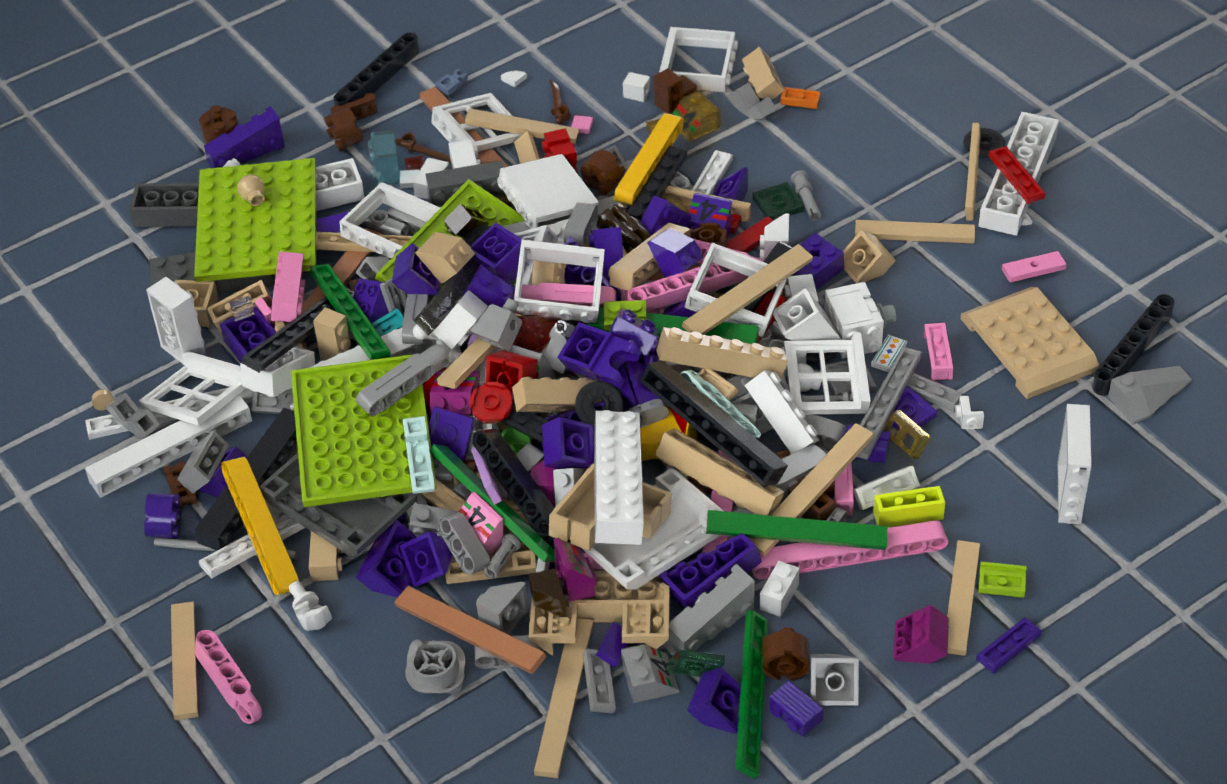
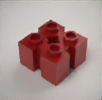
M566 128L544 133L542 148L545 156L543 158L563 154L578 174L576 167L577 153L573 143L570 142V136Z

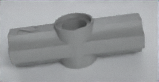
M385 210L374 211L361 223L383 235L407 236L410 230L409 225L388 217V213Z

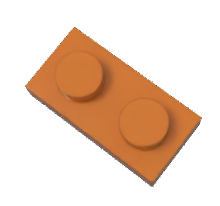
M784 87L785 91L782 92L781 105L818 108L821 91Z

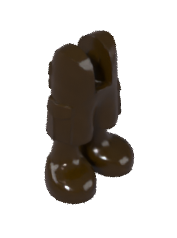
M621 203L613 205L612 210L606 209L596 222L598 229L621 227L622 242L627 243L633 249L652 236L649 230L636 217L634 218L627 214V208Z

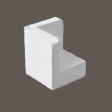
M629 72L623 82V97L644 102L650 92V76Z

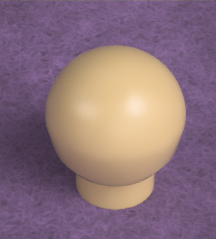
M246 175L240 179L237 186L238 194L245 201H249L252 206L261 205L265 200L263 195L265 187L262 179L256 175Z

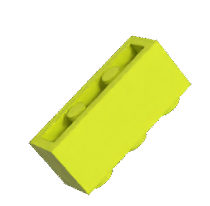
M940 486L874 495L873 513L878 526L890 528L944 519L945 500Z

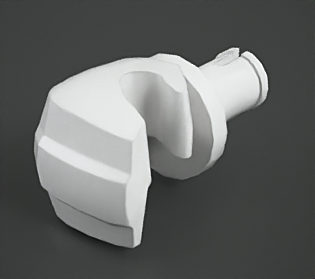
M295 581L289 586V592L295 598L292 607L302 627L307 631L326 626L332 619L327 605L322 607L318 604L319 598L316 593L312 591L306 592L300 581Z

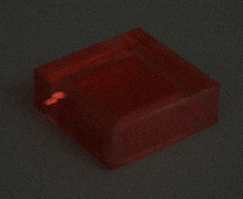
M423 155L404 159L406 170L420 171L425 163Z

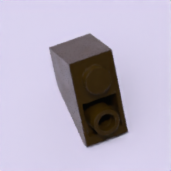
M556 569L529 573L530 592L534 605L557 616L566 617V607H569V598L567 593H563L565 590L563 578H558Z

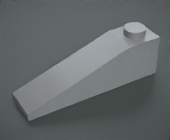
M1180 366L1129 372L1111 379L1108 397L1133 425L1152 417L1160 406L1163 407L1167 404L1168 399L1182 391L1191 383L1192 379Z

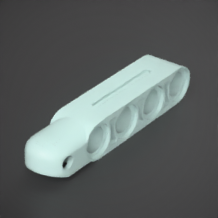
M686 370L680 373L682 377L757 440L760 438V431L711 383L705 381L693 370Z

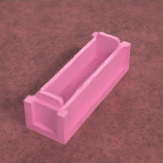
M945 323L924 324V338L927 340L931 364V380H952L953 364Z
M852 462L835 479V508L839 507L848 511V516H853L854 504Z

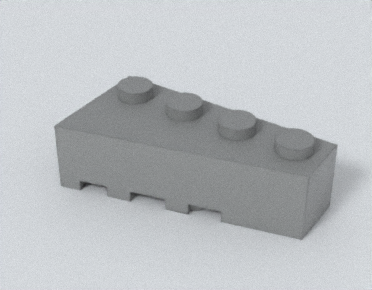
M814 443L781 459L788 467L780 481L773 484V486L784 491L780 504L788 497V488L808 475L826 456L827 453Z
M737 564L730 569L732 573L726 579L721 577L715 582L717 586L708 595L705 592L702 593L693 608L688 606L669 622L668 641L683 656L696 651L703 643L714 639L719 632L726 627H731L742 616H746V612L754 609L755 580Z

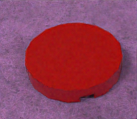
M486 382L473 390L469 405L473 416L477 420L486 424H495L503 421L510 415L513 409V398L511 392L504 384Z

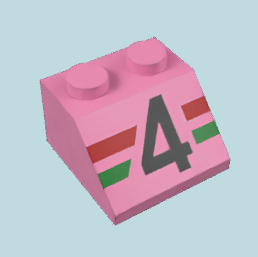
M473 492L458 513L464 514L488 555H491L502 545L503 518L480 496Z

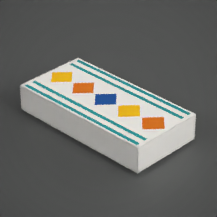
M888 335L873 358L871 367L889 372L901 348L907 347V341Z

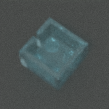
M394 129L371 132L372 140H368L369 152H372L370 153L371 165L375 166L372 167L373 179L377 178L378 185L381 182L387 185L400 183Z

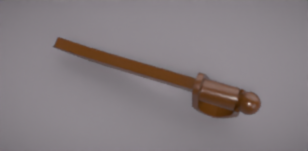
M550 80L554 102L551 114L555 115L557 124H562L563 121L570 119L571 115L568 107L561 105L558 85Z
M406 133L401 139L397 138L395 140L396 145L407 148L409 153L415 151L451 164L450 156L418 145L413 133Z

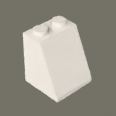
M806 288L774 310L773 315L783 335L789 340H842L831 318Z

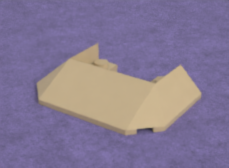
M591 571V573L595 572L598 585L595 586V596L569 602V607H566V617H560L536 607L533 599H531L529 641L552 656L554 643H576L577 618L593 620V623H612L613 621L615 623H622V643H646V646L657 649L669 640L670 589L668 585L663 582L660 584L655 579L633 590L626 589L607 571Z

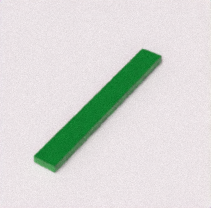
M329 264L311 266L310 274L336 312L346 315L348 329L370 360L389 358L391 351Z
M433 444L429 450L430 453L472 493L475 492L503 518V523L543 562H555V551L502 499L494 505L484 488L482 480L447 446Z
M715 510L707 511L706 534L738 536L743 533L747 538L878 550L887 549V526Z
M750 610L746 612L735 769L754 779L759 776L765 681L762 639L767 636L768 619Z

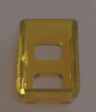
M896 410L891 414L883 431L890 432L889 430L894 421L899 424L900 430L896 436L891 434L890 439L911 458L919 459L930 440V436L901 410ZM908 433L915 440L910 449L903 443Z

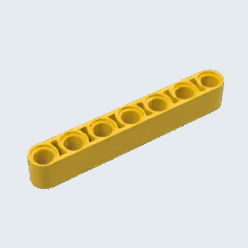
M668 113L662 115L617 186L614 195L616 202L627 205L633 204L668 147L674 144L681 133L684 124L683 117Z
M245 457L224 461L221 465L223 476L272 591L275 595L288 593L289 586L293 582L299 581L251 467Z

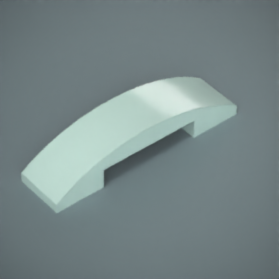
M425 416L403 419L413 494L435 491Z

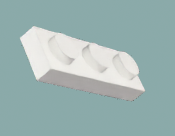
M907 466L853 489L859 509L864 510L874 506V495L912 490L919 487L920 484L914 467Z

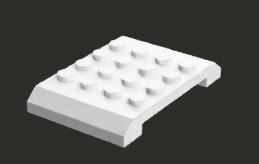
M673 468L656 477V484L653 485L671 492L672 503L671 514L660 525V528L651 539L642 536V545L595 543L589 551L583 549L626 589H638L721 536L706 534L708 510H723Z

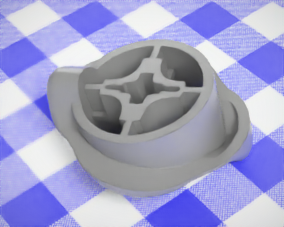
M414 640L409 647L405 671L409 685L420 693H448L452 695L459 693L465 676L466 659L464 652L457 644L450 641Z

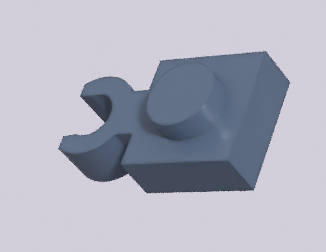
M457 69L452 76L447 74L435 82V87L449 96L461 87V83L468 80L467 73L461 75V70Z

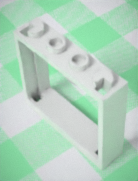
M670 27L660 72L667 68L671 70L677 45L727 49L722 75L673 71L678 76L684 75L696 84L697 90L725 92L726 86L730 85L731 74L729 73L733 72V62H735L736 51L734 50L738 48V42L735 41V32Z
M381 182L340 220L341 236L391 259L403 246L358 226L382 203L425 222L440 207Z
M521 240L514 301L519 306L514 313L597 323L605 249ZM525 260L596 267L592 307L521 298Z
M712 243L688 293L685 308L698 312L717 299L699 292L712 262L749 277L768 264ZM787 279L775 286L777 288L765 316L741 309L724 322L758 326L759 336L763 337Z
M1067 404L1058 456V523L1081 524L1091 471L1090 405Z

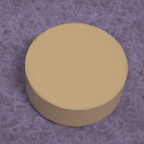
M98 390L92 395V404L95 409L100 411L107 410L105 406L114 400L112 393L108 390Z

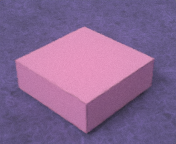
M575 115L571 127L579 128V133L590 134L593 117Z

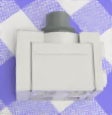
M865 282L825 290V312L831 318L841 339L851 340L853 332H861L864 354L878 351L882 345L883 329L886 328V324L896 322L897 320L894 306H882L881 303L875 304L873 299L870 298L871 294ZM839 352L842 359L847 358L846 352Z

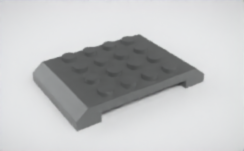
M298 453L259 486L264 499L270 505L349 556H358L417 502V495L412 492L303 507Z

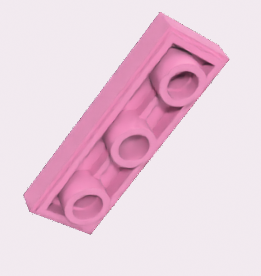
M1059 251L1002 264V271L1009 282H1016L1066 269V263Z

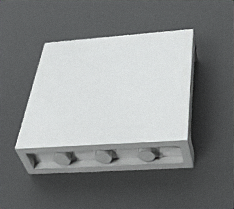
M563 154L500 168L497 179L499 188L505 192L508 200L513 203L516 211L521 214L525 223L531 229L538 227L539 222L571 215L576 203L599 205L598 200Z

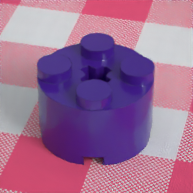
M147 494L144 511L146 513V521H144L146 537L178 538L179 526L176 523L181 521V508H177L180 505L179 494Z

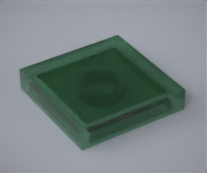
M788 182L752 193V199L763 215L770 217L772 220H776L784 214L791 216L804 211V204Z
M679 649L666 663V673L701 677L702 673L723 667L725 665V656Z

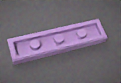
M473 447L471 451L484 488L495 505L502 498L492 471L476 448Z

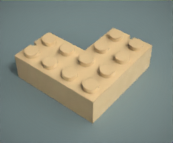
M593 463L549 515V536L560 538L566 542L571 540V544L588 551L595 544V464ZM642 482L644 520L642 536L651 539L660 528V525L671 514L672 493Z

